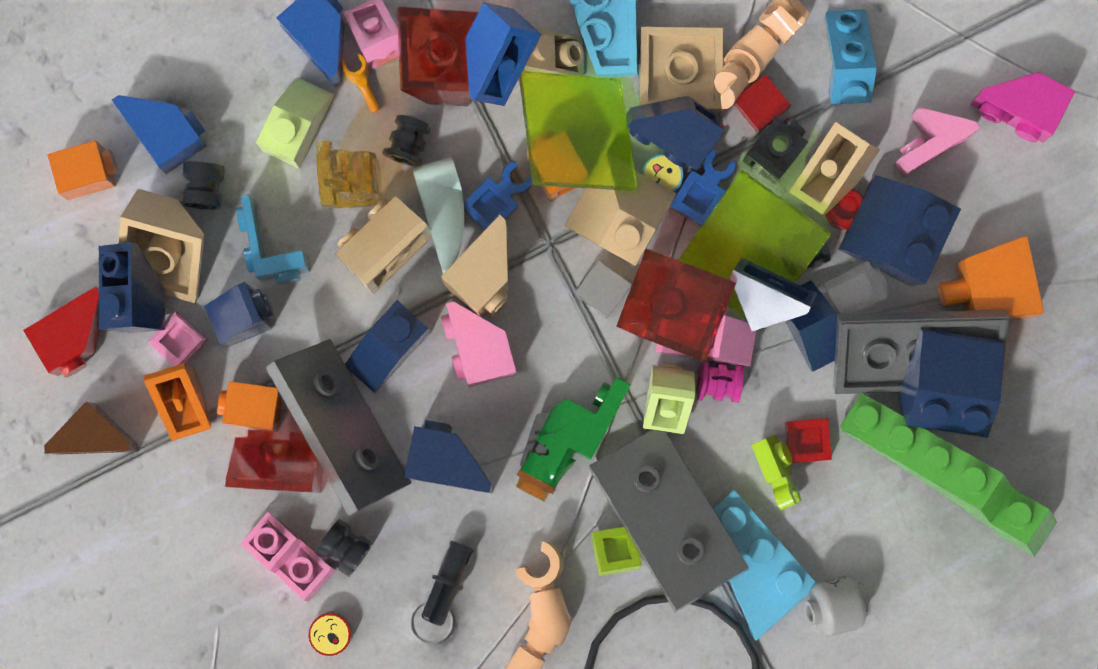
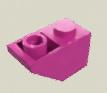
M1037 72L984 88L973 98L970 105L979 109L978 114L984 119L993 123H1000L1002 121L1016 128L1014 132L1019 137L1034 143L1038 140L1044 142L1055 133L1076 91Z

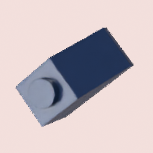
M397 300L367 332L345 365L372 392L376 393L431 332L427 326Z

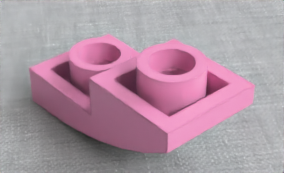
M269 512L265 514L240 543L263 566L275 573L307 602L315 596L336 571L326 560L317 555L308 544Z

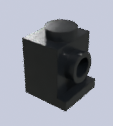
M775 117L742 161L775 186L808 144V141L803 138L806 131L791 118L786 117L782 122L779 118ZM780 139L787 144V150L784 152L776 151L773 148V141Z

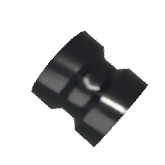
M184 162L182 176L190 183H186L185 188L180 192L179 202L182 206L206 210L221 209L222 195L219 193V183L224 180L225 167L208 162Z
M338 519L324 536L315 553L324 560L331 559L336 562L338 570L347 577H350L374 543L364 536L357 537L351 532L348 524Z

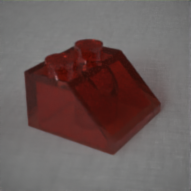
M398 7L397 23L401 91L429 105L468 107L474 101L469 95L465 38L478 12Z
M646 248L616 327L706 362L736 282Z
M248 430L247 437H235L225 487L321 493L323 469L303 433L289 432V440L272 439L273 431Z

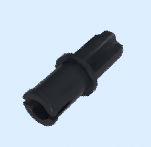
M450 540L449 548L437 575L433 574L432 576L435 583L421 614L425 621L437 626L444 624L457 590L462 591L464 588L460 584L471 557L475 553L474 549Z

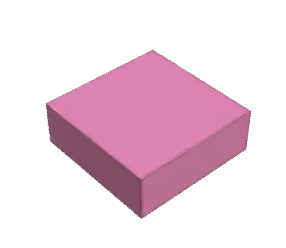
M175 312L166 321L165 330L157 331L148 343L173 366L183 363L187 364L209 340L182 315Z

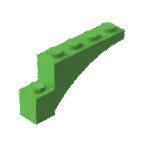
M861 393L839 427L847 435L871 448L951 500L996 532L998 536L1034 557L1057 523L1049 508L1014 489L1005 474L925 428L906 425L904 416Z

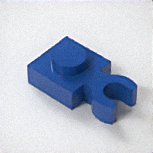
M711 150L704 159L703 176L692 170L670 206L672 210L704 229L727 193L726 190L718 186V183L727 180L734 172L736 163L731 161L726 170H715L712 166V161L717 154L715 150Z
M515 161L509 163L504 168L502 181L498 185L488 177L463 202L464 212L483 231L499 215L507 220L519 208V205L512 197L515 194L526 193L533 185V178L531 176L526 178L521 184H515L511 181V174L518 168V164Z

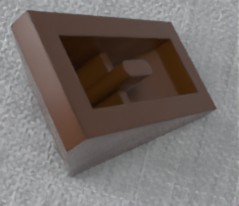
M87 401L44 445V454L52 455L138 452V443L97 404Z

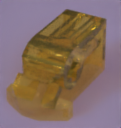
M331 141L316 142L317 176L322 207L328 206L329 209L376 206L383 200L380 163L374 152L333 150Z

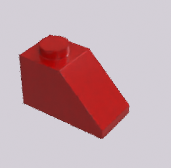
M95 286L23 330L49 374L56 376L63 374L65 378L72 376L87 366L85 360L95 354L101 331L99 330L98 287Z

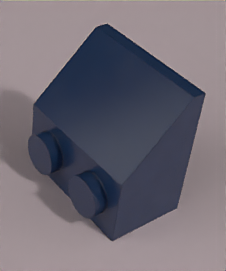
M874 175L838 250L908 286L926 284L961 208L924 189Z
M921 327L898 396L906 425L988 438L1001 403L1003 341Z
M425 420L424 428L414 426L405 478L492 494V483L457 434L451 433L452 426L450 424Z

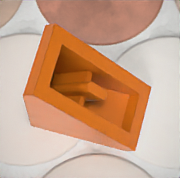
M183 363L143 375L145 385L171 441L212 429L194 367Z

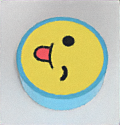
M664 154L655 155L647 160L641 173L674 193L680 187L683 179L682 167L672 163Z

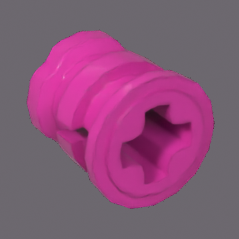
M702 359L697 376V400L702 401L706 395H711L713 400L722 401L724 397L731 399V402L739 403L744 380L743 366L736 365L734 369H729L727 364L717 363L716 367L709 366L706 359Z

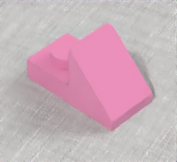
M369 0L343 12L370 69H374L405 54L404 46L406 45L382 0Z
M918 108L912 114V119L927 142H924L922 137H919L901 148L900 151L903 156L894 166L901 177L904 178L970 138L980 127L973 120Z

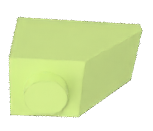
M296 77L273 105L256 144L262 152L300 169L335 95Z
M666 364L661 367L652 366L648 382L643 428L684 434L695 399L694 371H687L673 364Z

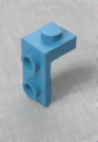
M827 11L825 13V25L832 58L829 85L830 104L871 103L877 65L866 11Z
M249 194L242 195V207L236 208V215L240 231H247L250 247L244 248L248 272H255V276L261 282L276 279V284L300 281V274L310 272L307 255L303 251H297L265 258L255 201Z

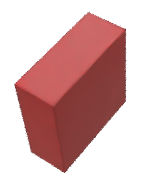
M766 74L744 90L734 102L735 107L757 134L770 125L775 117L779 118L791 107V104Z
M828 418L785 422L786 444L791 453L793 463L832 460Z

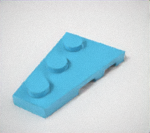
M569 0L597 77L639 76L638 1Z
M732 490L713 507V510L749 567L748 571L730 580V584L748 623L752 637L757 641L811 592V588L816 582L738 493Z

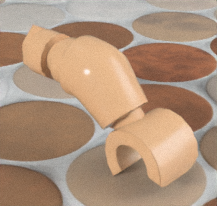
M774 0L758 18L764 27L756 25L739 39L724 58V66L714 81L716 89L721 94L722 109L731 107L746 85L758 78L780 49L778 40L785 45L793 34L806 22L809 17V11L799 0Z
M545 541L541 543L540 551L544 552L550 560V568L545 576L540 578L534 576L528 567L515 569L518 578L525 584L534 587L535 593L530 594L531 619L527 624L530 629L524 637L528 642L525 647L519 645L505 669H541L546 662L543 659L544 654L550 655L556 645L561 646L569 632L571 617L561 588L555 589L554 585L563 573L564 558L561 551L551 543Z

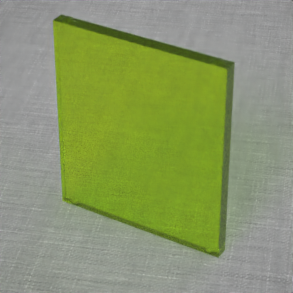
M522 71L519 77L532 185L635 191L637 182L629 129L626 122V109L621 79Z
M741 170L673 268L747 320L730 278L740 259L744 258L796 283L832 233L754 179L749 173Z

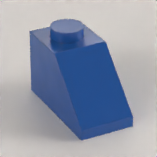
M296 0L279 14L276 19L287 35L332 85L336 87L341 83L345 24L339 13L344 9L337 0Z
M483 2L465 38L469 95L474 101L505 106L541 36V33L515 9Z
M121 95L112 99L157 166L164 173H169L207 147L200 137L206 130L192 111L185 115L175 104Z

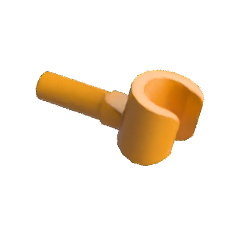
M357 54L362 64L360 70L356 72L349 71L344 60L342 61V69L346 78L351 83L357 84L371 113H374L381 108L369 86L370 83L367 78L370 71L366 60L362 55Z

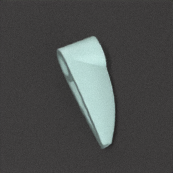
M452 156L412 168L443 274L457 260L464 232L463 194Z

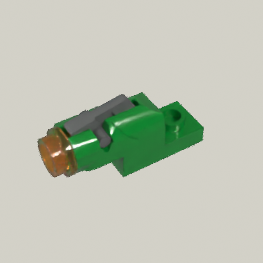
M617 377L612 385L604 382L592 403L599 407L597 414L568 399L554 406L550 413L537 414L520 462L521 469L517 473V476L520 478L515 487L543 502L546 501L549 493L554 495L561 478L577 461L573 459L575 453L588 460L592 459L631 385Z

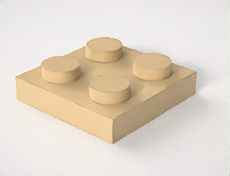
M641 27L639 106L689 96L713 112H722L721 94L716 89L714 81L723 67V28Z

